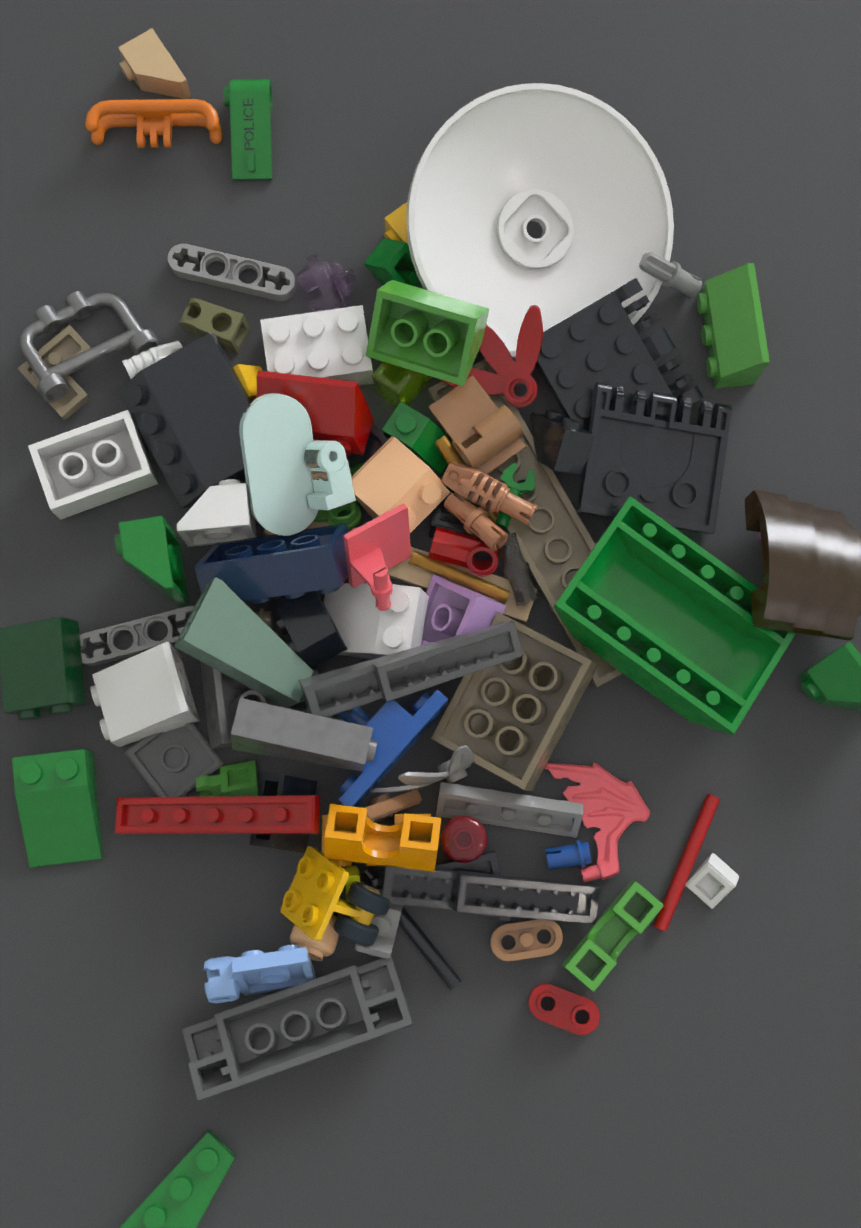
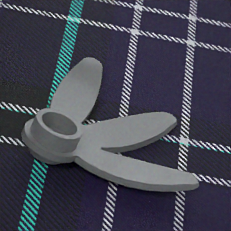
M464 745L454 751L451 760L436 766L439 773L407 772L398 776L401 782L407 784L406 786L375 788L370 790V793L405 792L431 785L445 778L448 783H453L468 776L465 769L471 767L474 755L470 748Z

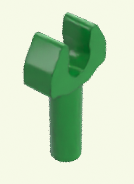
M516 463L511 464L503 471L500 482L508 485V488L511 489L510 493L518 497L526 493H533L536 484L533 469L529 470L525 482L520 484L513 480L517 466ZM499 511L495 524L500 528L508 529L512 517Z

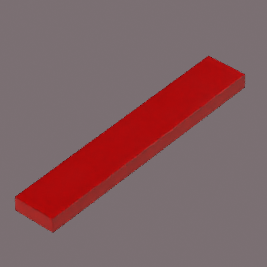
M320 796L117 798L115 834H319Z

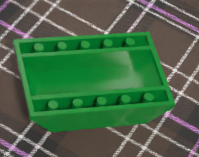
M631 496L621 507L553 606L571 636L686 720L729 735H733L796 634L753 627L751 593L757 587Z

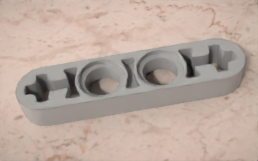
M190 244L175 245L168 253L167 260L172 272L177 277L275 301L289 300L296 292L294 274L290 269L283 266ZM184 255H188L192 263L185 262L184 266L180 267L177 259L182 260ZM215 261L222 262L225 265L224 272L218 276H212L207 272L209 264ZM196 264L200 265V272H198ZM246 269H253L258 273V277L253 283L245 284L239 280L241 272ZM264 273H267L268 281H265V287H262L264 284ZM281 278H285L289 286L283 285L281 290H276L275 283H278Z
M187 606L81 634L82 664L96 666L135 656L165 642H169L172 646L175 645L179 636L175 637V628L170 620L176 618L175 621L178 625L186 623L189 619L188 616L191 615L195 606ZM158 622L166 624L168 628L167 636L161 641L152 640L149 636L150 627ZM184 627L177 628L178 631H179V633H180V635H181V633H182ZM123 631L131 632L134 639L132 646L126 650H120L115 645L116 636ZM107 636V644L112 652L111 654H107L105 648L94 650V657L92 658L82 653V650L87 648L86 642L91 641L96 646L106 644L103 637Z

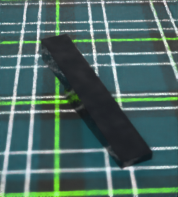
M379 865L377 881L379 893L383 897L388 898L390 904L453 909L456 912L593 924H596L600 891L598 886L442 868H435V872L386 865Z

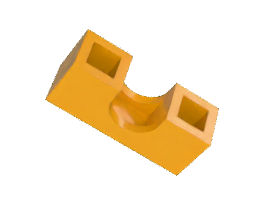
M330 804L325 831L324 858L435 872L441 818L404 813V819L400 824L386 826L371 821L367 817V808Z

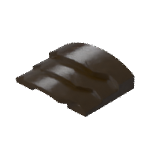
M753 490L744 499L746 530L761 533L764 583L751 593L753 627L848 641L852 640L855 634L857 618L861 615V532L847 522L842 512L815 508L813 504L790 501L786 495Z

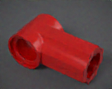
M437 526L428 557L468 568L473 574L485 577L491 575L498 566L499 548L497 547V551L493 552L479 537ZM479 551H486L492 557L484 561L477 559L474 554Z

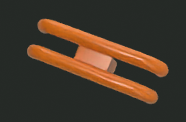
M198 99L105 100L93 105L88 111L85 120V128L91 132V141L95 145H101L104 142L106 131L113 127H137L136 139L138 148H145L146 136H150L151 148H158L160 135H163L164 147L172 148V127L201 126L207 128L210 134V141L213 144H220L223 139L218 113L211 104Z

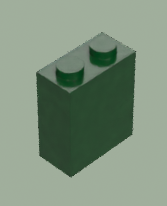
M56 617L0 628V674L4 713L16 714L19 720H34L41 718L40 712L50 711V715L72 713V707L86 705L78 621Z

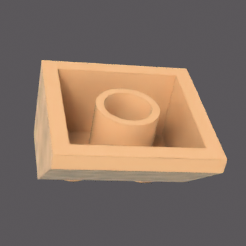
M393 436L351 477L355 499L373 519L404 503L408 507L410 533L450 493L433 470Z

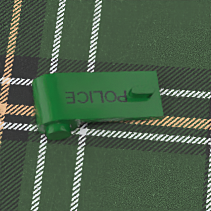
M230 79V86H224L225 107H230L232 180H273L271 141L273 96L271 79Z

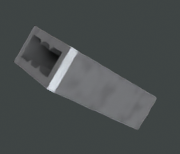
M243 698L239 699L231 731L232 750L363 771L366 761L373 763L378 740L371 739L373 732L371 727Z

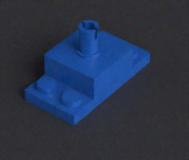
M436 690L432 696L426 692L413 706L414 716H411L395 700L386 702L372 717L360 706L349 709L352 712L351 714L347 711L335 714L345 722L373 728L371 739L378 740L373 763L366 761L363 771H360L362 774L359 777L352 774L339 789L343 794L339 798L340 802L345 806L358 807L370 794V790L374 789L447 708L448 699L440 691Z

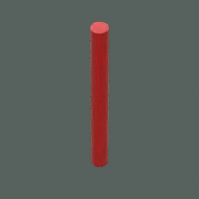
M706 795L662 902L664 906L658 912L653 927L666 932L720 802V798L714 795Z

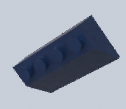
M347 524L306 529L297 534L287 536L274 534L216 543L194 567L201 593L205 586L215 577L222 580L242 601L251 600L253 604L264 603L271 600L272 597L285 595L286 599H294L311 591H319L320 594L335 592L340 589L348 576L343 536L348 533Z

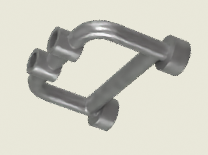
M81 291L71 293L65 300L68 307L57 312L50 305L39 308L35 313L37 321L23 330L19 340L22 354L40 380L37 390L44 401L49 403L58 401L67 394L69 387L63 377L129 345L136 355L152 347L160 346V342L153 331L142 329L120 297L111 293H98L86 298ZM102 306L111 307L127 329L126 332L51 368L47 367L33 345V341L37 336L44 333L48 335L54 334L62 328L63 324L75 318L77 320H84L93 313V310Z

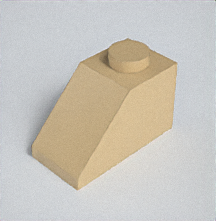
M153 28L118 47L123 60L119 63L123 74L129 82L134 79L141 91L180 99L191 97L187 79Z

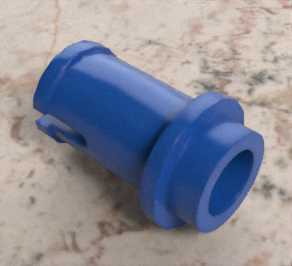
M577 840V844L545 848L549 871L577 865L585 868V864L592 863L588 842L581 843L580 840Z

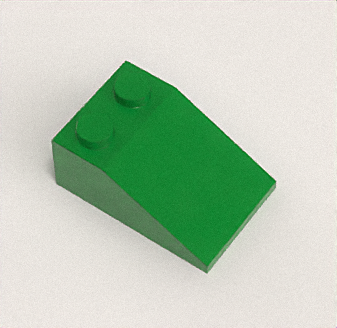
M79 749L13 757L15 798L29 867L103 859L94 752Z

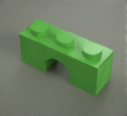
M629 881L561 965L594 992L615 967L618 956L637 934H641L664 905L638 882Z

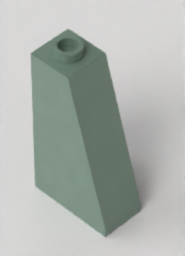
M217 577L205 586L174 646L286 708L305 701L299 680L311 677L314 672Z

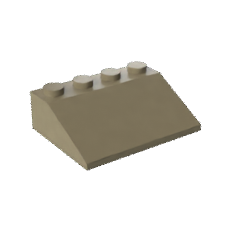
M497 612L491 626L514 620ZM514 621L523 656L465 675L431 739L452 751L467 745L474 755V763L523 790L533 791L599 665Z

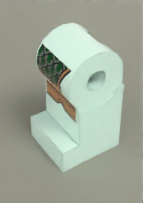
M313 440L304 451V461L311 471L314 493L307 495L309 509L330 510L356 501L344 447L337 441Z

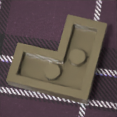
M68 325L37 352L47 367L51 368L91 349V347ZM25 361L17 369L37 390L40 380L29 363ZM70 375L63 377L69 387L67 394L58 401L48 402L64 421L90 400V397Z

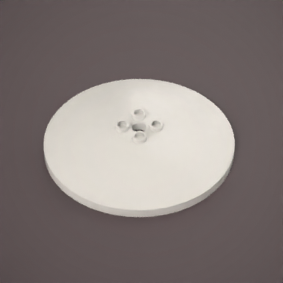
M528 83L507 86L478 97L458 110L439 129L423 152L410 185L406 212L408 246L417 277L423 289L489 308L486 324L503 340L512 358L515 360L519 331L527 310L531 305H537L540 308L544 332L637 278L643 290L622 302L623 308L647 295L650 302L639 311H634L628 315L634 325L649 308L662 285V281L639 268L641 258L644 253L653 252L670 262L673 246L674 220L669 188L661 166L646 140L623 115L608 104L582 91L554 84ZM535 221L542 227V236L535 239L529 236L527 232L528 222Z

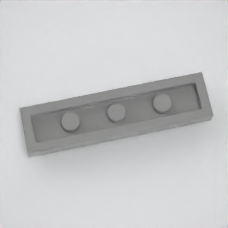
M441 782L436 816L451 819L458 816H470L483 824L577 838L583 816V804Z

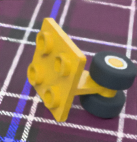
M308 846L304 856L298 863L297 872L291 886L284 895L280 912L315 941H321L333 912H337L339 914L333 928L339 935L354 943L372 946L379 933V928L371 924L375 914L386 915L391 904L390 900L383 897L376 887L358 881L351 884L347 893V899L350 902L341 899L340 895L349 877V873L333 860L324 858V854L317 848Z

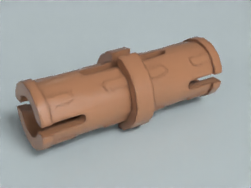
M456 492L454 494L451 493L447 497L444 507L464 524L463 528L469 534L474 533L493 552L497 551V547L500 549L506 543L508 534L487 517L488 513L483 508H477L468 499L463 498Z

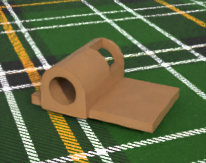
M473 375L466 380L464 386L458 385L428 406L430 412L451 438L452 446L466 466L477 469L484 474H490L526 448V445L521 440L523 438V429L518 419L507 406L503 405L498 409Z

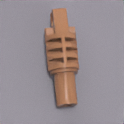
M454 461L448 465L441 480L450 489L472 503L492 513L498 514L501 511L524 523L526 526L529 524L537 508V505L510 493L511 489L505 483L477 469Z

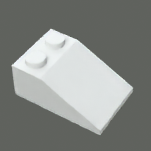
M343 583L339 590L325 594L324 605L348 648L338 655L376 659L421 646L429 596L420 587L392 584L393 592L390 595L391 607L388 610L381 611L378 610V607L376 608V599L372 595L371 588L367 583H362L355 588H352L349 583Z

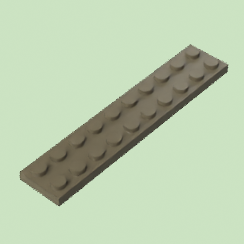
M486 359L472 366L475 369L497 374ZM442 381L428 388V395L434 403L453 390L454 387ZM504 394L488 395L498 409L505 405L512 411L522 426L523 438L521 440L526 445L525 449L488 475L500 481L503 471L511 464L516 463L517 466L513 476V480L516 483L525 482L530 469L534 470L536 479L533 493H526L520 496V498L537 505L529 524L526 526L512 517L508 529L505 530L573 650L599 665L591 679L596 689L623 673L574 639L553 607L595 547V543L553 470L537 461L533 435L518 409L507 402Z

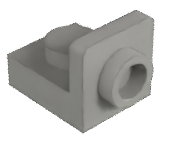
M391 904L386 915L375 914L371 924L379 928V933L372 946H364L356 943L355 950L371 956L389 959L403 905Z

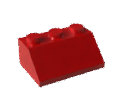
M258 370L256 376L257 398L265 394L278 393L296 399L303 405L310 417L313 440L337 441L344 447L346 456L350 454H364L374 418L357 382Z

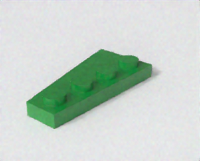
M209 1130L120 1228H197L236 1155Z

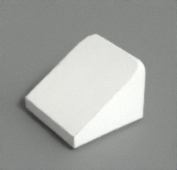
M712 853L689 878L685 886L713 909L736 887L739 875L716 854Z

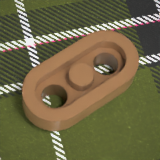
M532 919L507 923L498 926L492 932L490 947L492 952L503 961L547 956L555 953L560 948L563 941V933L560 926L553 920ZM542 929H546L550 933V939L546 943H540L537 940V933ZM506 935H511L515 940L514 946L510 949H505L501 945V940Z

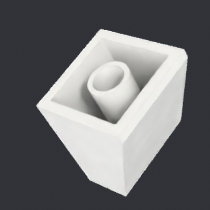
M169 642L157 645L92 675L95 685L90 687L91 695L97 707L101 706L104 719L100 720L102 734L105 740L110 739L111 743L118 747L140 741L144 737L159 732L164 733L183 727L185 724L200 721L182 657Z

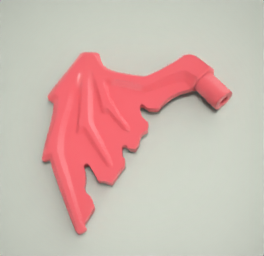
M595 762L593 766L547 763L544 769H548L554 779L568 778L573 782L580 783L579 786H568L563 795L569 802L583 804L582 822L584 827L587 829L591 827L600 829L593 837L598 853L596 865L580 869L583 883L597 879L603 881L616 876L620 870L618 839L632 822H645L650 815V810L632 781L625 783Z

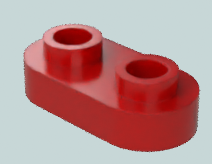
M549 983L535 986L529 994V1009L537 1019L577 1035H587L593 1032L599 1024L600 1013L598 1007L593 1001L584 996ZM545 996H550L554 1000V1005L549 1010L542 1009L540 1005L542 998ZM583 1009L588 1013V1019L584 1023H578L575 1020V1014L578 1010Z

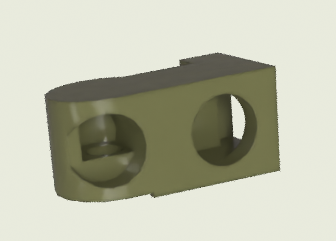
M196 298L189 300L179 321V325L193 335L203 337L208 333H214L220 345L236 354L239 353L250 330L244 314Z

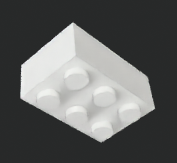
M363 305L260 320L267 371L354 381L359 386L374 384L371 358L366 356L368 337Z
M128 410L28 446L49 508L60 520L158 484L138 427Z

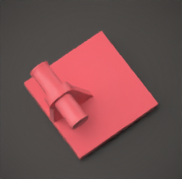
M404 503L343 535L349 584L352 588H355L366 582L376 599V608L378 607V610L381 611L388 610L391 607L390 595L393 592V586L389 578L388 569L411 557L408 507Z

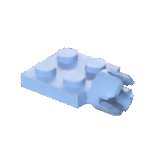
M298 945L282 946L276 952L264 953L259 950L244 952L241 957L224 956L211 958L205 961L203 968L209 980L204 984L205 994L209 1003L215 1004L234 1001L239 998L240 992L244 996L281 991L316 979L307 947L301 948Z

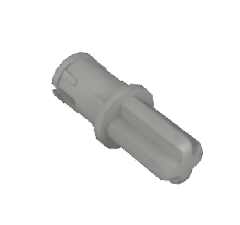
M653 252L643 254L639 268L662 281V286L666 288L672 287L689 298H693L698 294L702 287L701 278L683 270L676 261L670 263Z

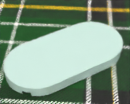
M278 393L265 394L256 398L250 404L251 406L248 407L246 413L244 412L239 425L249 506L254 519L264 529L277 535H293L306 529L313 522L319 510L309 509L307 499L308 494L314 493L311 471L304 461L305 448L313 441L311 420L306 409L296 399Z

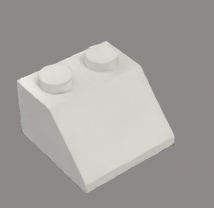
M236 479L222 480L219 482V485L210 486L177 523V532L188 547L214 545L216 543L257 537L256 523L250 510L246 483H240Z

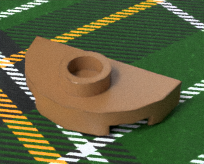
M418 789L390 798L389 793H385L369 801L370 806L366 807L367 817L375 823L392 817L394 813L420 804L422 798Z

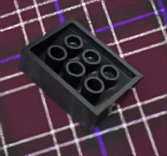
M214 333L204 335L141 370L118 390L181 508H191L210 486H217L222 480L236 479L240 481L245 477L239 425L244 412L246 413L252 401Z

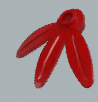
M531 305L523 319L517 340L516 361L513 360L503 340L486 324L480 351L497 374L471 368L468 378L472 375L475 377L487 395L504 394L507 402L515 407L530 405L538 393L537 383L531 376L538 361L543 339L542 316L537 305ZM441 380L454 388L458 386L457 384ZM523 383L527 387V392L524 396L519 397L515 393V388L518 384Z

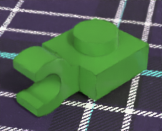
M255 760L221 766L220 775H204L195 779L196 791L200 793V797L221 795L258 796L259 792L258 769Z

